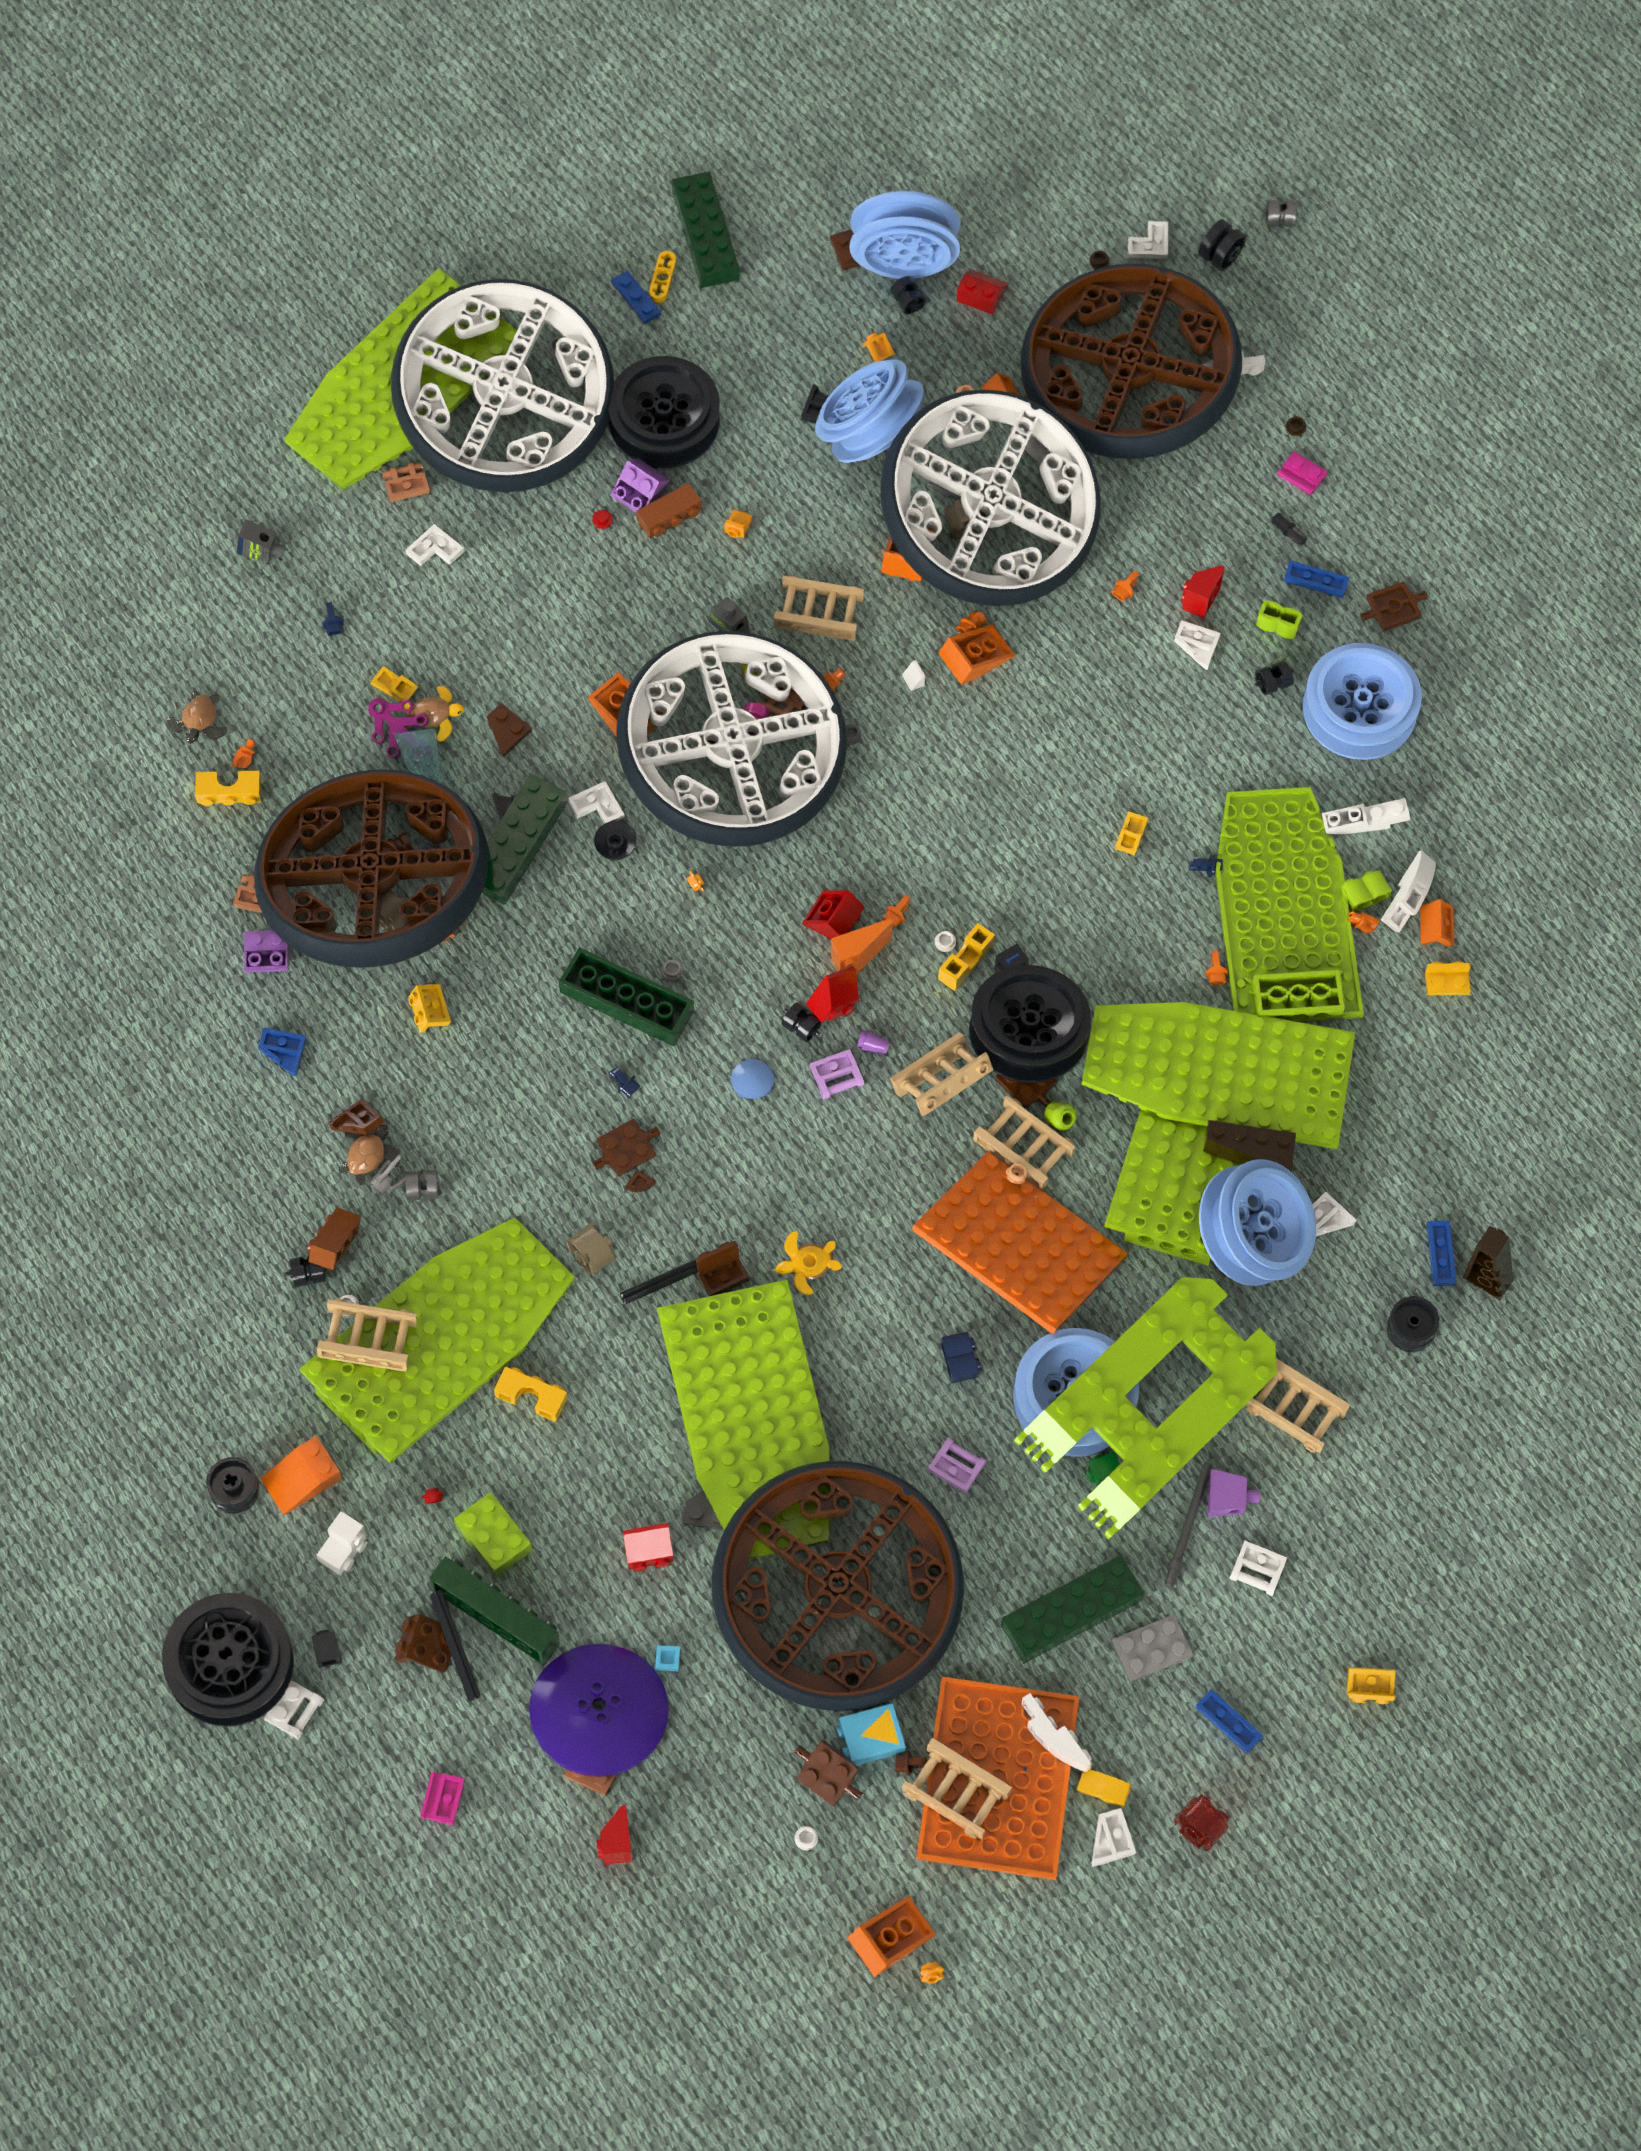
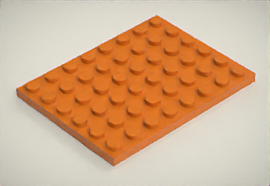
M988 1151L913 1225L912 1231L1054 1335L1126 1259L1128 1253L1029 1180L1025 1179V1182L1022 1184L1010 1182L1006 1174L1009 1166Z
M942 1677L933 1738L1011 1786L1012 1791L1007 1800L1003 1798L997 1799L980 1826L985 1830L982 1840L978 1837L976 1839L971 1838L964 1832V1828L924 1804L916 1860L1056 1880L1071 1766L1045 1749L1027 1729L1028 1722L1032 1719L1021 1703L1022 1698L1031 1693L1033 1698L1037 1697L1043 1704V1712L1046 1716L1053 1718L1057 1724L1056 1730L1065 1726L1068 1731L1072 1730L1075 1733L1079 1696ZM937 1762L927 1778L926 1794L931 1797L950 1770L949 1765L945 1762ZM962 1773L957 1775L940 1802L953 1809L970 1782L968 1780L969 1777ZM982 1785L977 1787L960 1815L972 1822L989 1796V1790Z

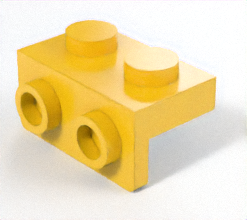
M1348 1667L1347 1696L1352 1698L1353 1702L1365 1703L1366 1699L1375 1700V1703L1389 1704V1701H1395L1394 1669Z

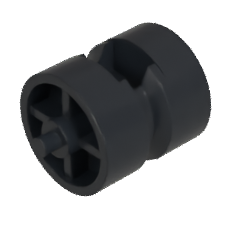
M911 276L902 277L891 286L890 292L895 300L898 301L905 314L909 315L919 311L926 304L925 296L918 289Z
M1285 660L1272 664L1271 668L1266 666L1258 669L1255 672L1257 681L1255 686H1259L1264 695L1276 692L1278 687L1284 689L1292 686L1294 683L1292 674L1294 670L1290 669Z
M798 1002L793 1004L789 1010L785 1009L783 1011L785 1016L781 1025L790 1032L796 1031V1036L803 1041L809 1042L814 1035H820L818 1030L822 1023L813 1013L808 1014V1009Z
M309 1256L306 1260L298 1257L290 1259L291 1269H289L290 1272H285L286 1277L291 1276L293 1278L295 1287L307 1285L309 1281L313 1284L326 1282L324 1272L328 1268L308 1262Z

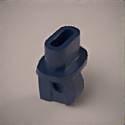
M332 602L326 603L328 618L322 623L323 628L326 629L329 636L343 633L344 619L335 616Z
M1210 855L1208 860L1197 858L1189 864V870L1207 871V876L1212 877L1213 874H1216L1217 862L1221 863L1220 872L1222 873L1223 860L1214 858V855Z
M613 1068L609 1072V1075L621 1085L618 1092L622 1091L628 1098L640 1087L634 1080L635 1076L628 1079L618 1068Z

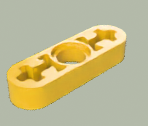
M663 251L658 256L649 289V296L655 303L664 302L668 296L676 266V256L671 251ZM666 258H669L670 261H668L666 268L664 267V261ZM660 274H665L668 276V279L662 281L657 277ZM658 286L661 287L659 296L655 295L658 292Z

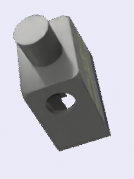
M245 519L238 535L236 554L268 562L271 554L282 558L286 546L275 542L276 533Z
M724 598L711 609L709 622L719 631L750 633L746 614L730 598Z

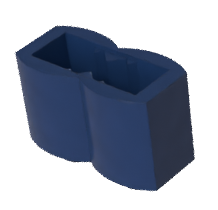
M968 1332L941 1337V1348L951 1384L977 1378L978 1371H981V1364L979 1358H975L973 1351L976 1350L974 1338L969 1337Z

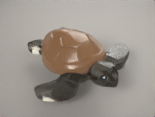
M193 691L191 694L193 700L184 708L182 720H177L171 716H168L166 720L169 728L175 733H182L187 730L186 740L189 744L194 743L199 738V732H203L207 738L212 740L219 739L227 733V727L211 726L216 720L214 705L219 703V695L208 697L205 694L201 695L199 692Z
M382 1124L374 1131V1134L367 1135L345 1132L347 1137L356 1138L357 1140L349 1149L348 1163L340 1165L339 1172L345 1174L351 1172V1174L356 1175L355 1179L358 1184L363 1185L366 1181L365 1173L378 1168L384 1156L392 1163L399 1155V1152L394 1146L386 1145L382 1142L388 1136V1126Z

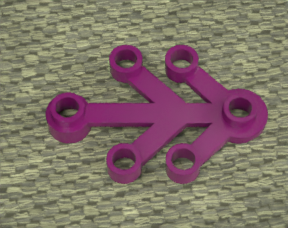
M375 698L368 706L370 715L375 718V732L372 734L373 742L383 744L386 740V735L383 733L384 719L389 724L390 746L386 751L389 757L397 758L400 756L401 750L398 747L399 733L415 748L414 752L418 758H430L433 753L432 746L426 742H420L404 727L416 725L425 727L429 722L428 717L424 714H418L416 717L395 718L389 712L403 711L411 713L414 709L413 703L409 700H403L401 703H387L382 698ZM406 703L410 704V708L408 710L404 709V705ZM380 704L381 710L376 712L375 707ZM421 717L425 719L423 724H419V718ZM378 734L382 735V739L380 741L376 740V736ZM424 746L425 752L420 754L419 749ZM393 748L397 750L395 755H391V749Z

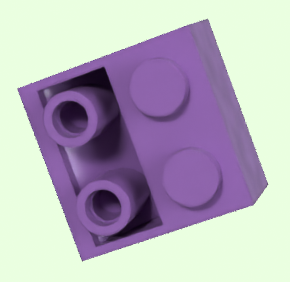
M639 458L627 460L610 496L636 512L661 498L670 479Z
M274 930L244 932L245 973L288 971L290 945L283 941Z

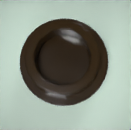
M1099 250L1090 256L1089 262L1094 269H1099L1109 265V257L1104 251Z
M1299 416L1290 418L1286 423V431L1290 435L1300 436L1306 430V423Z

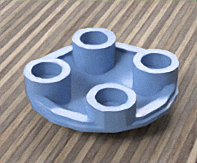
M749 1059L742 1061L734 1068L731 1083L739 1097L757 1099L770 1093L774 1083V1075L772 1069L766 1063L760 1060Z

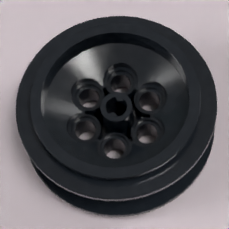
M656 356L640 360L627 367L614 381L613 394L608 408L611 436L618 448L631 459L639 458L651 467L672 468L688 464L702 456L717 437L720 425V400L717 387L711 377L701 367L688 360L672 356Z
M1037 965L1009 967L990 976L975 994L969 1024L971 1045L978 1057L985 1052L988 1054L993 1072L1000 1076L1026 1083L1053 1080L1069 1072L1082 1058L1087 1045L1091 1024L1090 1007L1082 990L1071 979L1058 971Z
M221 1593L196 1601L175 1619L168 1630L163 1644L162 1667L165 1679L174 1698L188 1714L210 1725L230 1727L244 1725L261 1718L281 1700L293 1675L294 1655L284 1624L269 1606L248 1595ZM217 1632L225 1633L222 1639H214V1635ZM241 1635L248 1636L247 1641L244 1643H238L237 1638ZM201 1650H210L206 1657L198 1656ZM246 1657H256L253 1663H244ZM211 1670L217 1671L214 1678H206L207 1672ZM232 1674L240 1675L237 1681H229V1677Z

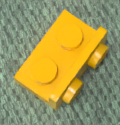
M1456 961L1445 964L1442 962L1427 964L1425 970L1427 996L1470 995V963Z
M440 984L416 985L409 995V1004L413 1008L414 1021L418 1025L419 1032H425L428 1027L448 1026L451 1019Z

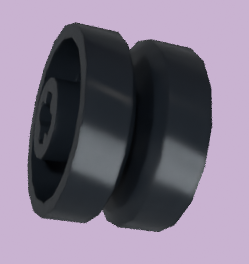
M1224 219L1217 221L1209 229L1198 249V255L1207 262L1212 260V265L1221 272L1229 268L1237 259L1247 238L1240 230H1232L1233 226Z
M1410 1296L1401 1299L1395 1304L1387 1321L1386 1331L1389 1340L1402 1351L1413 1353L1424 1350L1431 1344L1439 1327L1440 1318L1437 1309L1430 1301L1423 1297Z
M228 1457L219 1460L211 1467L207 1474L206 1486L211 1500L223 1512L238 1514L247 1511L254 1505L259 1496L260 1486L254 1469L247 1461L241 1458Z

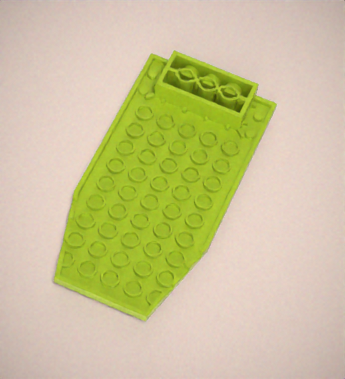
M440 268L326 374L284 439L286 444L342 490L362 480L371 471H377L382 468L381 465L399 458V455L406 450L409 452L414 449L402 431L395 413L391 393V372L398 345L415 317L432 301L461 286ZM473 307L467 309L470 312L476 311ZM491 315L486 317L488 320L495 319V317ZM500 317L499 326L496 329L468 339H460L455 334L454 323L441 333L435 340V343L483 363L491 357L506 355L517 330ZM464 324L459 326L461 329L468 328V326ZM425 351L424 354L432 355L433 352ZM444 359L443 362L451 363L452 360ZM423 364L420 388L422 389L427 383L437 385L449 414L473 392V385ZM469 367L461 368L465 372L471 370ZM487 375L480 376V378L483 380H486L489 377ZM433 393L426 394L428 398L435 397ZM420 410L417 412L419 415L427 414V412L424 410ZM437 419L436 422L441 423L444 419Z
M1311 787L1227 792L1217 859L1223 860L1222 873L1220 872L1221 863L1217 862L1215 877L1233 1011L1255 1014L1258 1017L1267 1016L1295 1022L1363 1018L1364 1011L1351 921L1347 920L1350 917L1348 899L1342 890L1345 882L1342 859L1335 849L1333 838L1326 834L1320 808Z
M1187 1002L1095 1005L1081 1084L1103 1094L1116 1096L1118 1100L1125 1103L1128 1101L1138 1105V1108L1144 1111L1150 1110L1155 1112L1157 1116L1164 1119L1207 1126L1208 1120L1293 1132L1296 1133L1295 1142L1338 1149L1355 1032L1267 1016L1258 1017L1255 1014Z
M1141 1109L1104 1227L1125 1233L1124 1241L1209 1266L1211 1257L1205 1248L1199 1224L1201 1198L1206 1186L1216 1174L1229 1167L1242 1164L1233 1160L1227 1161L1203 1151L1207 1126L1164 1119L1157 1116L1155 1112Z
M514 1217L433 1257L374 1306L395 1311L409 1310L417 1314V1326H408L403 1353L408 1355L407 1372L320 1358L318 1354L300 1367V1372L315 1387V1394L375 1455L380 1453L391 1464L527 1348L530 1340L537 1334L540 1326L550 1316L555 1305L560 1302L575 1280V1276ZM364 1319L358 1344L360 1347H372L377 1325L376 1320ZM386 1322L381 1345L382 1351H394L400 1324ZM354 1324L337 1337V1343L345 1345L350 1343Z
M788 1280L657 1308L696 1478L724 1530L742 1503L769 1480L796 1467L829 1461V1445ZM821 1486L818 1488L821 1494H829L828 1487ZM801 1502L785 1509L773 1519L774 1522L806 1546L829 1541V1519L813 1521L804 1519L800 1514ZM807 1504L804 1507L810 1513L817 1510L813 1504ZM765 1525L758 1529L762 1534H769L771 1532V1529ZM780 1539L777 1541V1545L780 1548H787L789 1542L785 1539ZM756 1540L748 1560L775 1553Z

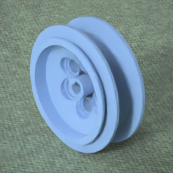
M915 191L884 193L862 202L851 215L850 224L854 233L850 240L851 255L857 263L876 274L896 279L905 276H911L913 279L922 278L948 268L959 256L960 243L957 234L960 230V217L957 211L947 202L929 194Z
M891 359L871 363L846 378L826 399L820 410L815 431L820 440L833 442L832 453L840 462L861 461L881 453L891 446L902 427L912 416L920 411L925 396L924 388L918 381L907 380L908 369L902 361Z
M1368 643L1343 645L1326 653L1311 670L1303 698L1304 719L1315 739L1335 754L1360 760L1380 758L1400 748L1412 734L1421 707V686L1412 667L1395 652L1382 646Z
M1252 1160L1240 1166H1233L1220 1171L1210 1180L1203 1192L1199 1209L1201 1236L1212 1261L1226 1276L1244 1285L1259 1286L1275 1280L1292 1277L1306 1265L1312 1254L1316 1239L1315 1214L1304 1186L1287 1168L1270 1160Z
M1082 1328L1058 1330L1054 1335L1049 1333L1036 1341L1021 1359L1014 1384V1409L1022 1428L1025 1429L1115 1341L1099 1332ZM1073 1372L1076 1377L1068 1378L1065 1373ZM1139 1382L1125 1395L1135 1407L1139 1397ZM1052 1385L1057 1386L1059 1391L1052 1392L1048 1387ZM1091 1428L1064 1456H1089L1102 1452L1110 1446Z

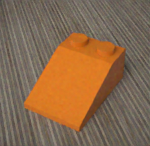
M890 536L884 551L881 573L892 577L907 578L910 581H921L922 577L905 561Z
M993 624L949 637L938 652L960 684L974 681L1016 656Z
M619 672L588 697V700L616 737L618 713L624 695L631 684ZM650 718L648 719L647 736L658 727L651 722Z
M892 918L831 938V958L837 972L854 967L857 974L892 940Z
M315 1436L295 1448L262 1476L260 1480L282 1514L285 1515L341 1481L342 1477L318 1437Z
M910 1896L860 1925L848 1937V1940L873 1976L876 1977L932 1939L936 1934Z

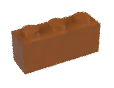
M687 483L637 510V522L649 538L658 537L668 528L679 526L683 520L689 517H696L702 511V501L691 485Z
M336 1208L332 1215L329 1214L324 1226L319 1227L315 1240L311 1239L307 1248V1252H310L308 1262L334 1270L357 1236L361 1216L340 1208Z

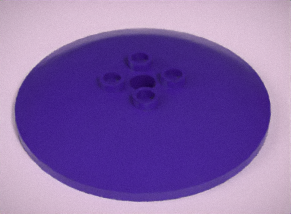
M609 1644L579 1646L556 1657L544 1668L536 1680L529 1705L531 1728L542 1750L563 1768L587 1776L616 1775L642 1763L659 1745L666 1730L669 1711L664 1684L654 1668L636 1653ZM602 1701L606 1707L602 1710H596L593 1707V1703Z

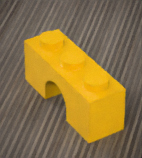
M238 771V780L231 786L221 785L217 772H196L195 796L197 803L211 806L213 803H222L224 805L244 803L246 805H253L256 802H261L262 779L260 771Z
M977 923L965 937V942L957 955L951 954L939 968L938 980L956 991L992 949L995 934Z
M512 1367V1369L504 1368L494 1389L495 1397L516 1405L521 1395L525 1393L535 1394L538 1397L535 1406L536 1414L557 1422L568 1399L567 1392L563 1387L557 1384L551 1386L544 1383V1380L540 1377L527 1376L522 1370Z

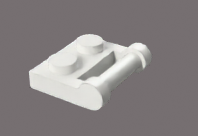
M1244 1541L1230 1579L1242 1581L1273 1596L1287 1557ZM1244 1566L1272 1579L1268 1583L1240 1570Z
M291 1680L281 1700L267 1712L264 1720L299 1740L305 1725L316 1708L322 1705L324 1699ZM305 1698L310 1700L295 1726H290L289 1723Z

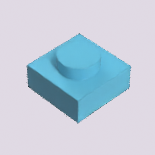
M657 1645L655 1670L679 1672L680 1647Z

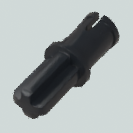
M1277 513L1272 518L1271 523L1278 527L1285 537L1288 536L1298 546L1306 543L1307 536L1296 528L1295 523L1289 522L1281 513Z

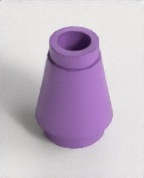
M862 1030L857 1042V1046L861 1050L884 1054L887 1053L890 1044L889 1041H886L870 1030Z

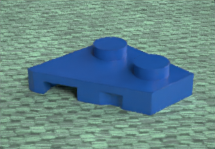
M263 1028L258 1047L259 1051L293 1076H297L307 1038L306 1035Z

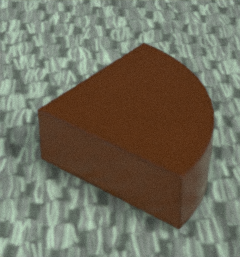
M636 1170L625 1186V1189L631 1192H643L650 1189L656 1183V1180Z

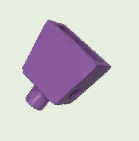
M1211 1469L1209 1474L1208 1517L1244 1514L1246 1503L1259 1504L1260 1490L1247 1489L1246 1477Z

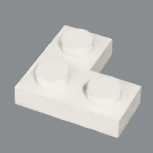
M1148 221V238L1128 237V258L1168 259V222Z
M433 524L406 549V555L422 566L436 553L451 565L464 553V547Z
M606 781L568 798V803L577 819L595 810L604 824L611 821H620L625 818Z

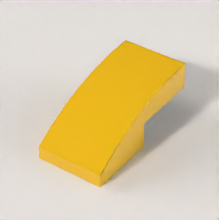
M384 666L371 681V685L401 702L409 700L418 689V686L403 675L399 677Z
M1128 811L1115 849L1135 856L1147 825L1148 817Z
M1089 1770L1087 1772L1083 1771L1077 1790L1080 1793L1101 1798L1104 1802L1124 1807L1132 1785L1112 1776Z

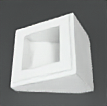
M914 660L902 675L911 691L925 685V674L918 662Z

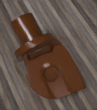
M906 1751L905 1754H896V1772H905L907 1776H910L912 1768H923L928 1759L925 1757L912 1758L910 1751Z

